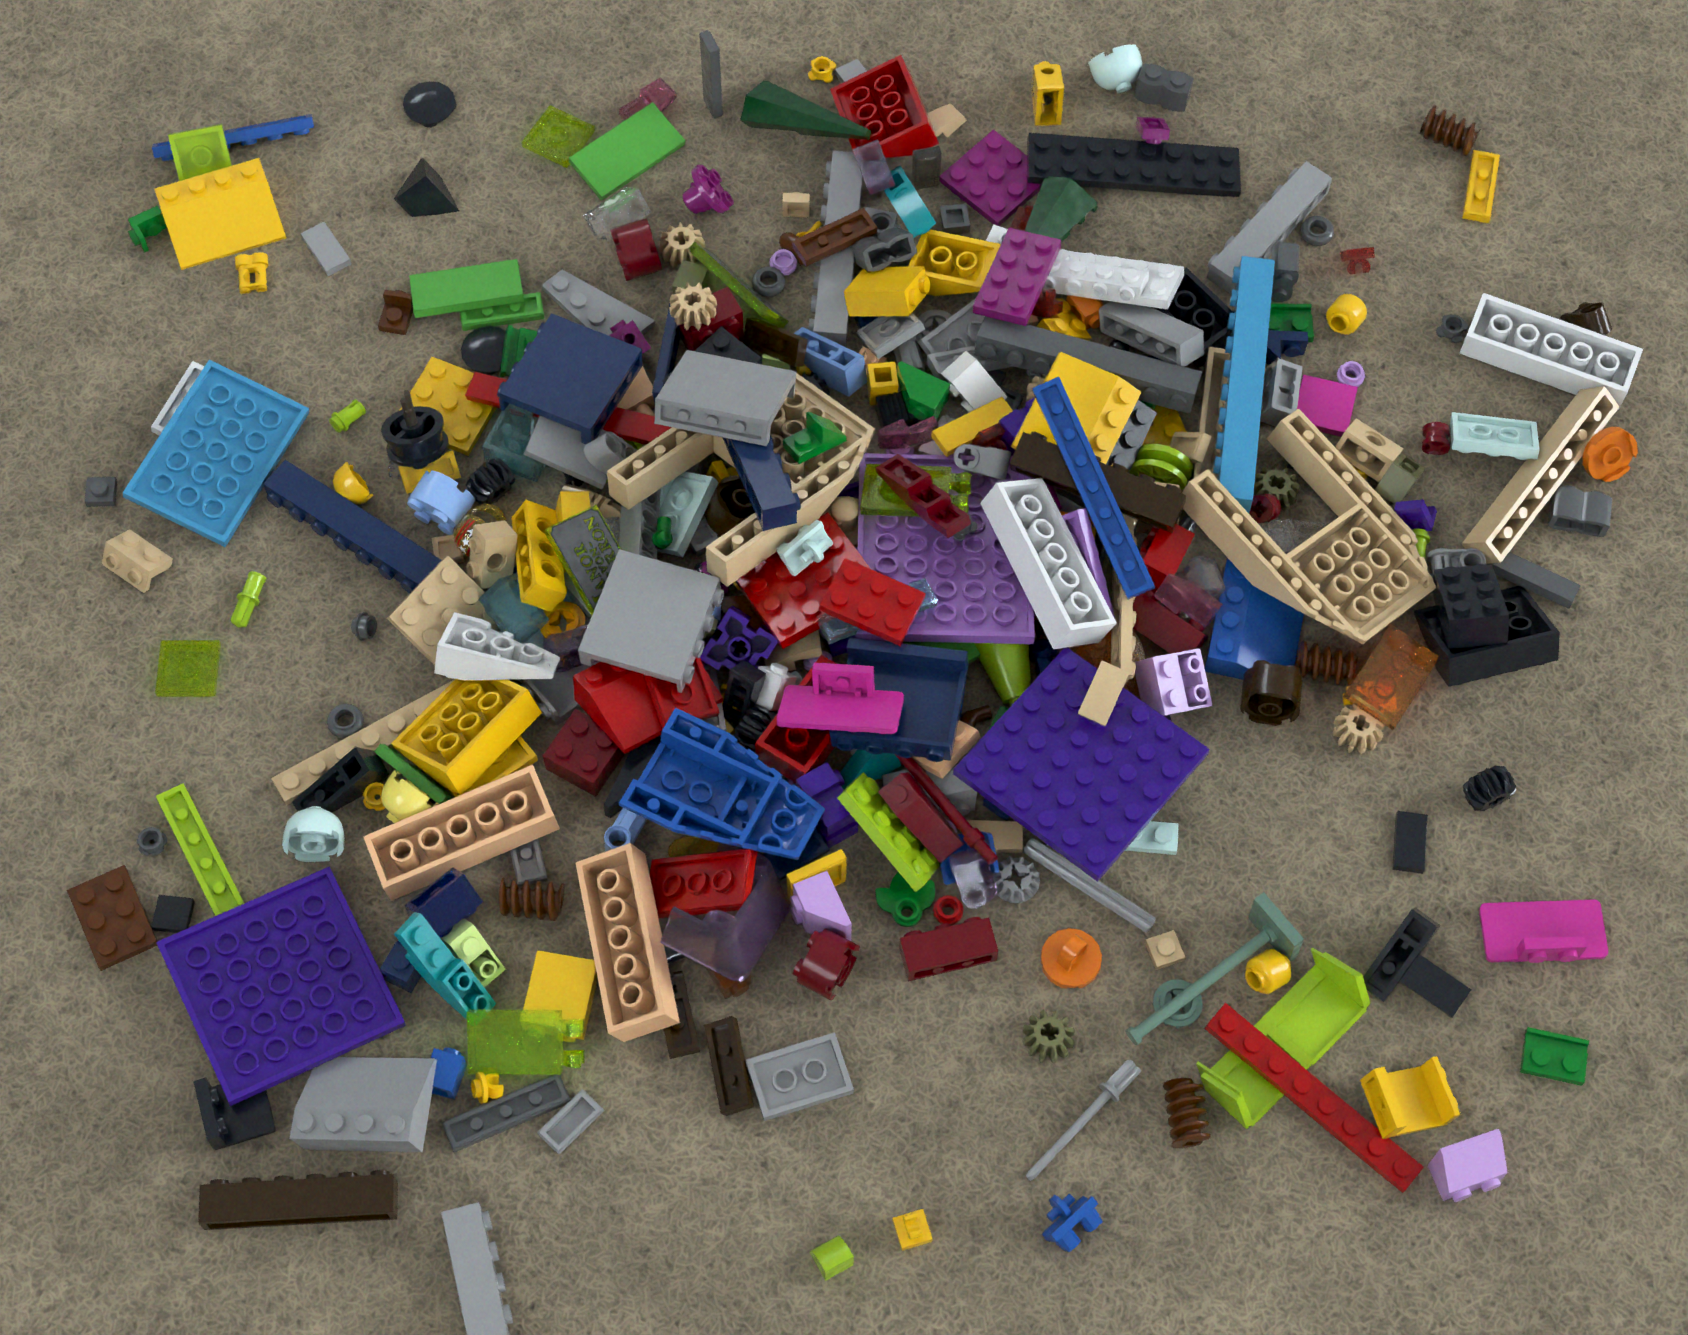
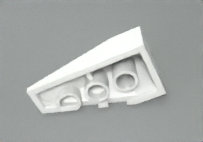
M454 612L437 645L434 673L459 680L552 679L559 665L560 657L532 643L522 644L514 640V634L508 631L501 634L491 629V623L483 619Z

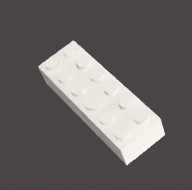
M1483 293L1460 354L1575 395L1580 389L1605 386L1619 405V410L1628 393L1643 349Z
M1043 478L996 483L980 504L1052 648L1060 649L1099 643L1117 623Z

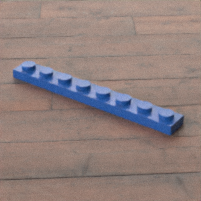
M1059 376L1033 387L1034 396L1127 600L1154 589L1155 585Z

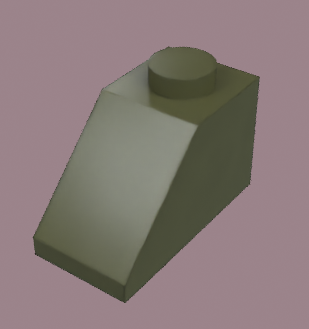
M1402 453L1391 464L1375 488V491L1388 505H1396V502H1402L1426 468Z

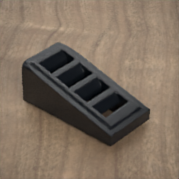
M742 661L731 668L722 703L724 718L736 726L739 725L746 711L756 704L766 677L765 672L746 661ZM732 706H734V707H736L737 709L741 710V713H739L738 711L734 710V709L732 708Z

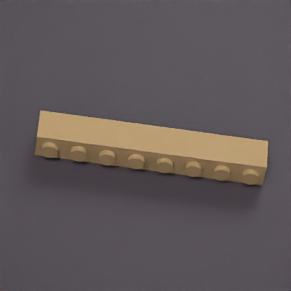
M1605 386L1580 389L1539 442L1538 459H1527L1462 542L1465 549L1474 548L1480 550L1485 555V564L1501 563L1580 460L1585 446L1590 439L1605 427L1618 410L1619 405Z

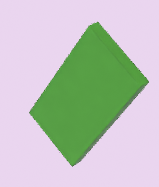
M652 102L570 156L569 163L602 201L683 147L686 141Z
M517 259L409 275L415 318L524 301Z

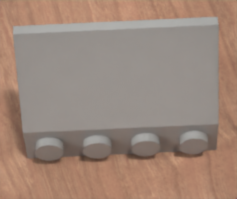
M337 1057L313 1068L296 1104L289 1139L307 1150L423 1152L437 1060L435 1058Z

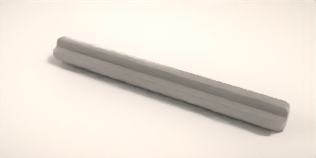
M1030 839L1025 845L1024 854L1142 931L1148 932L1153 927L1156 920L1154 916L1102 882H1097L1080 868L1035 839Z

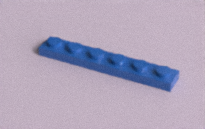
M312 114L224 130L227 146L231 148V143L241 142L242 146L257 143V138L267 137L268 141L283 138V133L293 132L295 136L310 133L309 128H314ZM169 141L153 144L154 158L161 157L162 161L174 159Z

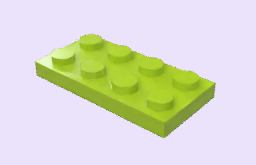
M863 772L849 784L837 799L916 892L927 883L940 866V863L895 815L878 793L879 786Z

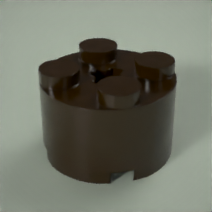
M728 476L721 480L704 512L708 525L717 534L718 538L755 513L739 476Z
M1265 660L1255 661L1253 667L1248 669L1243 676L1241 712L1244 713L1245 711L1248 713L1249 720L1255 723L1278 726L1282 725V720L1290 718V722L1295 721L1300 714L1303 682L1299 668L1293 665L1270 664Z

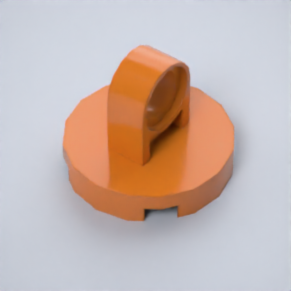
M1608 427L1600 430L1585 446L1582 461L1586 472L1594 479H1600L1604 482H1611L1622 477L1631 468L1628 464L1632 457L1636 458L1638 454V445L1634 436L1621 427Z
M1072 928L1059 930L1049 936L1042 947L1041 964L1043 973L1050 982L1061 988L1085 987L1094 981L1101 968L1102 954L1100 947L1091 935L1082 930Z

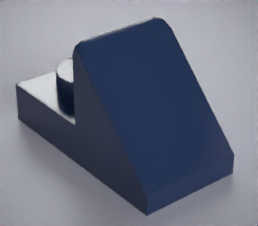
M1269 330L1266 364L1269 366L1277 358L1281 359V354L1287 357L1304 355L1308 344V332Z

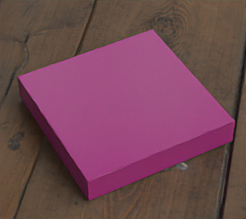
M1303 374L1297 409H1300L1320 432L1342 437L1350 424L1358 387Z

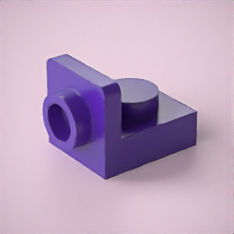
M1422 499L1396 502L1394 512L1411 530L1424 529L1432 531L1437 513L1435 506L1427 507Z

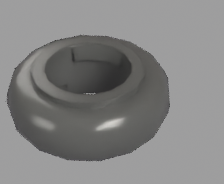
M1322 216L1307 218L1300 228L1304 241L1313 246L1327 244L1334 235L1333 225ZM1319 227L1324 233L1315 234L1310 228Z
M762 267L752 277L753 289L763 297L776 296L785 287V277L775 267ZM764 278H772L776 283L765 285L761 281Z
M352 704L336 706L331 710L327 718L328 729L338 738H346L362 729L364 723L362 712ZM344 715H350L354 718L353 722L348 726L342 727L337 725L339 718Z

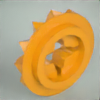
M562 601L558 603L552 612L543 611L539 620V628L543 637L554 645L556 643H563L567 646L568 642L572 640L578 641L579 635L585 632L586 619L579 606L571 602ZM561 615L569 623L566 624L564 632L557 626L560 624Z

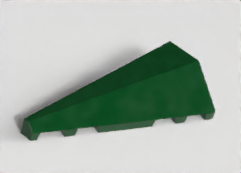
M763 80L746 95L740 118L743 123L752 128L796 131L800 135L870 140L871 136L869 129L766 80Z
M1053 176L1044 178L1025 231L1060 239L1062 242L1070 235L1072 227L1076 224L1081 225L1085 221L1086 214L1097 210V201L1071 178Z

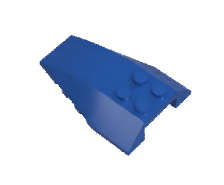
M676 707L662 729L661 742L638 781L632 780L619 802V806L676 833L795 860L799 859L825 811L824 807L795 784L791 785L781 777L782 774L773 767L770 769L758 759L759 756L752 750H746L737 742L738 739L733 735Z

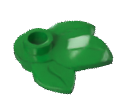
M897 872L892 879L890 889L876 888L875 898L878 906L883 911L892 914L894 921L898 925L912 927L921 920L922 911L933 904L936 891L933 880H928L922 888L915 892L902 875ZM904 909H910L913 914L910 917H905L901 912Z

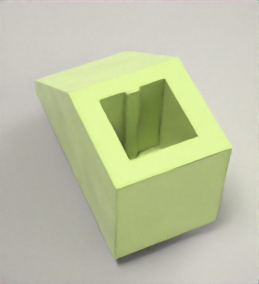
M460 915L437 934L455 958L464 960L484 987L506 970L476 927Z

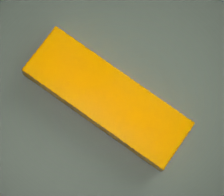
M1473 150L1463 219L1489 223L1498 172L1499 154Z
M1001 396L933 430L931 437L944 455L948 457L954 454L959 446L963 444L972 445L998 432L999 420L1013 410Z

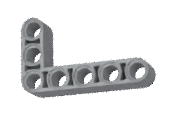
M612 432L603 434L587 443L584 447V453L589 463L605 475H607L609 469L638 451ZM661 488L630 510L621 505L619 549L657 560L658 549L653 545L652 536L656 532L657 519L660 513Z

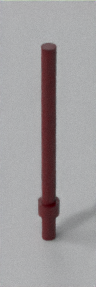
M894 754L964 835L963 840L971 849L975 848L989 865L994 863L998 856L984 841L985 836L978 828H973L914 758H902Z

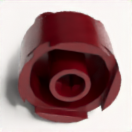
M647 218L610 229L626 281L663 270Z
M825 928L821 932L815 930L807 943V947L810 949L805 959H799L792 974L797 977V983L831 1001L836 996L832 993L835 986L837 985L842 988L857 960V957L853 956L852 953L853 951H859L860 946Z

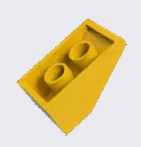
M930 229L927 233L921 235L916 246L917 253L911 258L908 267H925L926 277L930 280L928 295L943 296L979 292L1001 244Z

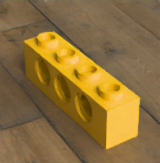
M525 500L511 517L512 528L517 534L515 555L520 600L523 603L552 612L558 603L565 599L567 594L561 551L550 534L552 527L558 525L556 510Z

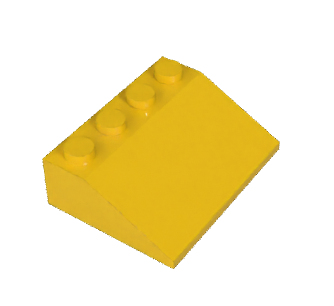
M259 158L154 189L181 270L286 239Z
M1059 352L1043 383L1059 376L1094 454L1101 458L1100 462L1106 464L1141 391L1115 374ZM1036 398L1011 445L1015 450L1023 432L1031 434V432L1040 433L1047 437L1048 442L1056 444Z
M455 679L391 745L443 787L458 795H462L542 712L528 689L508 679Z

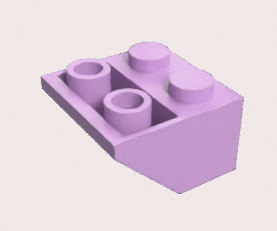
M1200 648L1151 657L1135 662V675L1140 698L1161 715L1168 716L1213 706Z

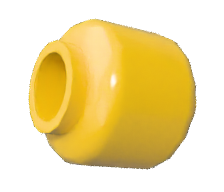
M1343 294L1328 308L1326 320L1333 331L1342 335H1349L1355 332L1366 319L1367 309L1363 301L1357 296Z
M1266 949L1247 961L1245 979L1248 985L1255 991L1262 994H1271L1290 981V960L1286 955L1275 949Z

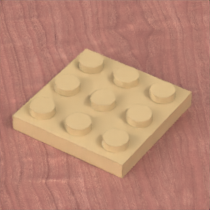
M447 555L394 609L387 619L435 665L437 645L454 612L483 619L491 623V629L495 631L510 616Z

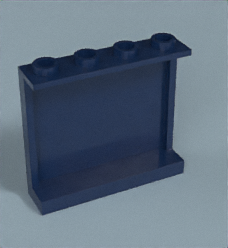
M551 313L547 321L540 324L537 336L533 342L527 344L524 356L520 362L514 363L508 380L500 384L497 392L500 410L504 412L510 403L580 431L581 443L587 444L598 437L642 367V348Z
M849 638L847 644V665L874 666L875 690L902 692L904 694V703L896 733L879 734L830 730L832 746L844 751L858 749L866 750L876 755L891 753L902 758L915 756L924 757L933 762L951 761L969 666L967 651L910 644L898 646L891 642Z

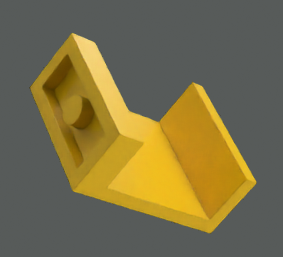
M1437 1056L1431 1057L1419 1067L1387 1073L1385 1067L1375 1068L1360 1080L1382 1139L1445 1126L1461 1115L1457 1100L1453 1096L1447 1082L1446 1072L1441 1067Z

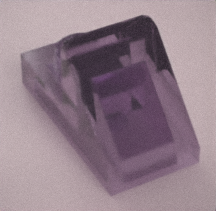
M878 139L853 149L870 195L895 186Z

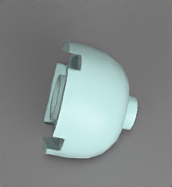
M1134 44L1113 48V53L1105 56L1103 52L1088 62L1091 74L1101 88L1116 90L1117 93H1122L1132 88L1131 84L1138 79L1142 68L1141 54L1138 47Z
M312 806L300 810L290 817L285 826L282 841L284 852L288 854L289 850L295 853V859L303 862L330 861L328 855L337 853L338 857L344 850L345 837L343 826L337 816L321 807Z

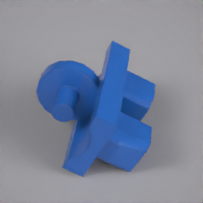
M1068 1194L1063 1200L1053 1195L1049 1199L1053 1209L1046 1216L1051 1222L1058 1216L1060 1217L1041 1235L1048 1242H1055L1065 1252L1072 1251L1081 1241L1072 1230L1078 1222L1086 1232L1095 1230L1103 1222L1095 1209L1098 1202L1093 1196H1090L1088 1199L1082 1196L1075 1202V1198L1071 1194Z

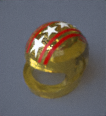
M484 503L471 508L457 526L454 527V542L462 554L470 557L469 539L472 537L473 525L486 523L481 518L474 516L475 512L484 511L491 514L496 521L505 520L507 522L503 512L495 505Z

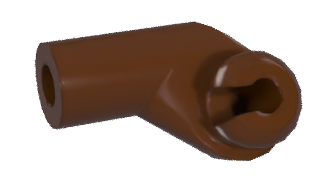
M791 232L783 233L779 238L781 248L792 252L799 265H803V262L792 246V241L799 237Z
M989 705L966 711L962 714L960 721L975 727L976 723L992 719Z

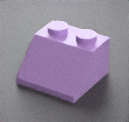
M828 871L793 884V896L790 897L793 907L790 910L797 925L802 923L805 932L810 934L815 930L821 932L827 928L851 941L852 923Z
M1499 1128L1439 1149L1427 1166L1443 1201L1453 1198L1454 1202L1462 1201L1472 1196L1471 1191L1482 1188L1483 1192H1487L1501 1185L1500 1181L1508 1172L1502 1135Z

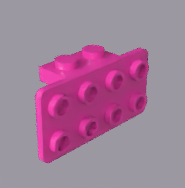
M814 663L812 668L813 686H786L776 718L777 725L780 727L893 734L898 730L904 694L897 691L875 690L874 666Z
M1598 900L1483 903L1479 908L1485 957L1489 962L1529 961L1531 963L1557 960L1571 962L1575 960L1604 959L1609 953L1601 904Z

